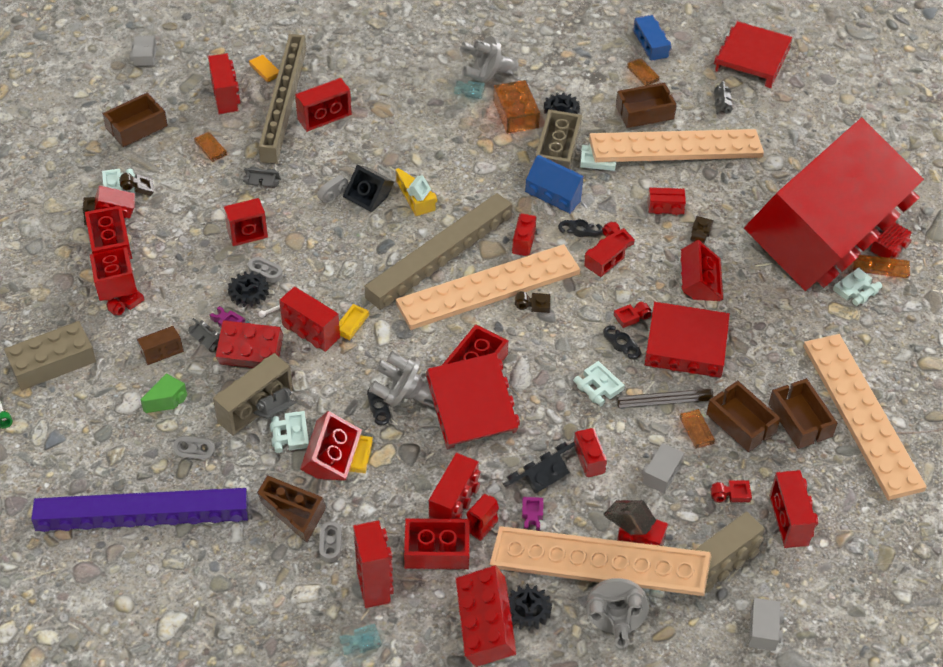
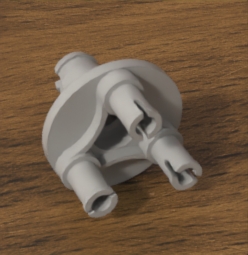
M489 36L484 41L476 39L474 44L462 42L464 46H460V52L471 54L475 57L474 68L465 65L462 69L463 76L486 83L492 79L497 71L514 75L512 70L517 71L518 61L516 59L501 54V45L496 37Z
M392 350L386 362L382 359L379 361L380 364L377 365L376 371L390 377L392 386L389 389L375 380L369 388L370 393L384 399V402L392 408L397 406L402 398L415 399L424 405H428L430 408L434 407L428 384L423 382L420 375L417 374L420 365L419 358L414 356L411 359H406Z
M613 578L600 582L590 591L586 601V610L590 621L597 628L615 635V646L622 648L623 642L624 648H626L629 644V633L637 629L645 621L649 611V604L644 590L639 585L630 580Z

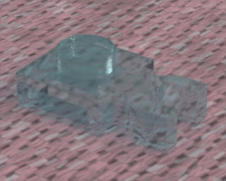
M456 81L454 94H465V97L482 99L485 83L468 81V84L462 81Z
M375 624L354 629L353 636H339L341 644H350L343 647L344 655L352 653L357 648L362 653L382 647Z

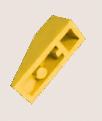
M399 168L395 169L396 183L415 216L435 211V203H437L436 194L430 190L423 201H417L415 196H410L407 192V189L416 178Z

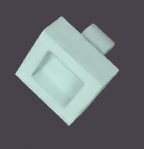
M420 175L411 183L407 192L410 196H415L417 201H423L431 188L424 176Z

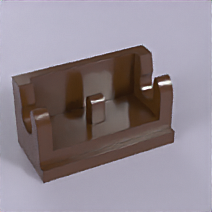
M174 326L137 339L138 345L141 348V354L147 365L184 352L181 338Z

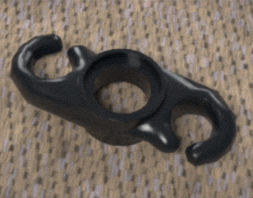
M582 219L564 220L558 225L560 232L564 233L565 229L562 227L568 226L567 233H573L577 237H597L603 232L602 225L596 224L599 230L595 231L592 230L595 226L593 223L589 224ZM582 226V227H584L585 229H584V230H578V229H576V227Z
M613 325L604 328V337L613 345L615 350L624 354H628V350H634L636 353L628 354L627 357L630 359L639 357L641 354L640 347L627 333L620 332V330H616L615 334L608 333L609 330L616 329ZM623 339L627 343L621 345L617 343V340Z
M368 389L367 397L370 411L375 418L374 422L381 426L388 424L391 419L389 406L384 402V399L370 393ZM377 402L384 404L381 408H376L373 405ZM380 415L386 417V419L382 421L376 418Z

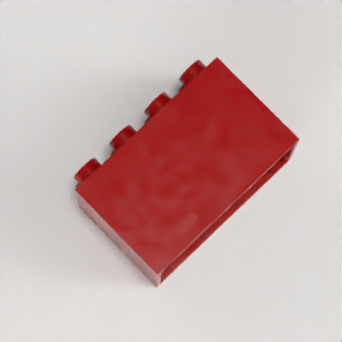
M861 117L783 186L747 223L744 229L804 291H807L816 281L825 288L840 274L834 265L843 272L859 257L861 253L855 245L864 252L880 237L881 233L875 228L876 225L884 232L900 217L901 214L895 209L896 206L904 213L920 198L914 189L924 178Z

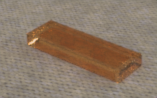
M860 254L853 262V271L860 268L865 273L902 278H909L910 261Z

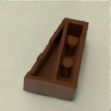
M267 475L257 492L261 503L308 543L326 509L323 497Z

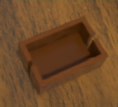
M665 82L617 91L616 108L620 116H622L626 128L674 120L677 104L673 96L670 95Z
M148 92L102 113L105 128L113 137L115 136V139L122 147L168 126L165 110L156 103Z
M807 378L791 383L790 387L785 385L772 390L768 405L781 418L780 423L798 449L814 444L815 440L820 442L834 436L838 422Z
M738 380L727 387L724 392L721 391L711 398L706 412L707 416L748 453L760 445L762 440L765 441L777 433L781 419Z

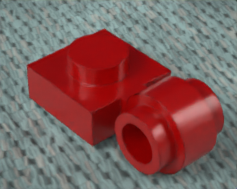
M611 221L602 228L605 237L611 235L626 245V248L634 245L635 239L625 228L620 230L617 222Z
M137 290V293H133L130 296H120L109 300L106 306L113 315L120 316L124 313L125 307L131 310L145 299L144 295Z
M638 302L634 308L629 304L614 310V317L622 328L635 324L640 319L647 320L652 315L651 308L644 302Z
M729 480L727 486L722 482H716L710 488L711 498L717 503L724 502L727 496H729L730 502H751L752 500L749 480Z

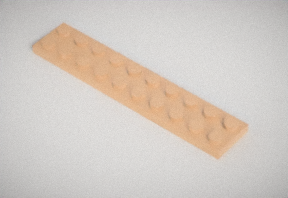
M756 129L590 133L589 135L595 162L763 158L764 154Z
M563 244L397 298L396 305L409 329L413 330L515 296L520 291L527 292L580 274V268Z
M840 334L805 341L803 347L886 499L892 500L924 492L927 488L926 484Z
M499 526L490 566L496 565L501 570L599 583L608 579L621 578L630 580L645 589L704 596L711 553Z

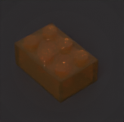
M526 80L493 85V102L506 134L539 128L540 111Z

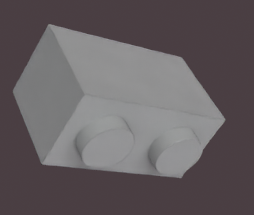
M662 443L659 449L653 451L650 464L646 463L642 470V475H644L643 484L665 494L682 466L684 452Z
M754 598L750 612L748 647L775 651L777 644L782 643L783 630H779V625L783 623L784 611L780 610L781 602Z

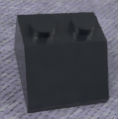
M357 165L343 197L373 212L388 198L395 181L366 166Z

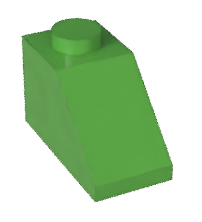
M166 373L140 399L143 412L151 413L175 409L187 397L185 383Z

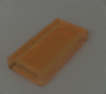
M642 58L627 64V68L645 86L659 81L660 77Z
M210 132L194 138L196 145L211 162L227 156V151Z
M699 409L680 414V419L696 449L714 444L715 439Z

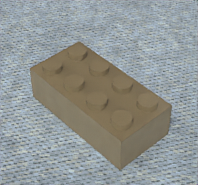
M548 110L536 156L540 155L571 170L581 131L582 115Z
M80 321L4 348L8 363L21 391L96 362L93 348Z
M273 353L268 358L263 359L256 367L250 369L240 379L232 382L225 390L217 393L213 398L217 423L234 436L259 417L254 414L258 410L256 404L259 400L269 395H272L274 399L273 393L282 388H289L292 392L290 366Z
M747 511L695 549L711 553L705 594L714 587L715 583L724 581L731 571L740 569L747 559H753L760 552L759 547L764 539L765 528Z

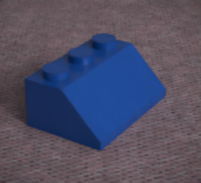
M537 155L526 178L525 192L570 214L581 202L584 176Z

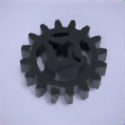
M556 92L555 96L550 94V98L546 97L543 106L544 114H547L548 110L578 114L580 112V102L576 101V97L572 98L571 94L565 95V92H563L562 95H559Z
M244 271V275L237 274V278H231L232 283H228V295L231 301H236V305L243 303V307H246L247 304L253 307V303L260 305V300L265 301V295H269V284L266 282V277L261 278V273L254 275V271H251L250 274Z
M526 584L525 589L518 585L517 592L514 590L510 591L508 598L512 625L518 623L520 630L523 626H527L528 631L531 630V626L538 630L540 623L546 625L547 618L550 619L552 603H550V596H545L544 589L537 591V585L531 589L529 584Z

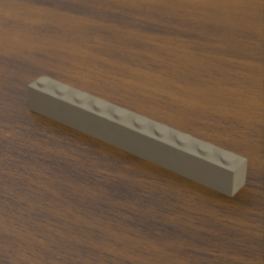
M289 34L259 143L260 162L278 164L307 51L305 35Z
M494 194L364 286L365 298L379 310L389 306L395 299L403 296L409 289L417 286L423 279L431 276L440 267L445 266L448 261L456 258L462 251L470 248L476 241L484 238L486 234L495 230L504 221L509 220L512 216V203L500 194Z

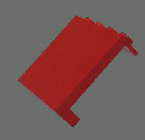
M737 21L735 26L731 27L729 36H726L724 46H721L719 55L715 57V72H718L722 65L766 78L765 87L772 88L788 55L793 37Z
M654 301L644 366L721 378L725 361L730 313Z
M497 353L427 369L425 375L446 449L454 448L456 444L509 431L516 433L519 428L520 420L518 414L514 413V400L512 395L508 393L507 377H503V363L501 358L497 357Z

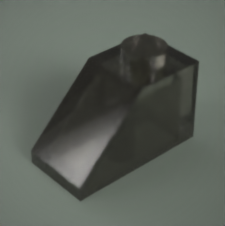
M616 500L604 513L607 519L629 534L644 535L651 530V526L657 521L644 500Z

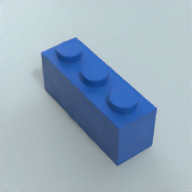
M653 15L635 18L633 31L650 61L668 58L671 42L667 40L665 32L659 26V22L656 21Z

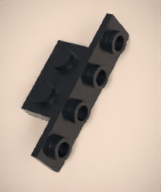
M566 442L561 443L555 447L557 451L552 454L549 451L541 455L539 462L535 464L532 461L523 466L524 471L521 473L517 471L507 476L508 480L502 484L504 487L509 486L525 476L534 493L540 492L570 473L560 455L576 446L575 442L570 444Z

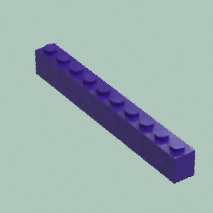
M247 488L34 498L31 521L35 531L41 532L49 530L69 531L71 529L90 530L92 528L111 529L113 527L131 528L135 526L177 525L185 523H219L224 521L240 522L248 520Z

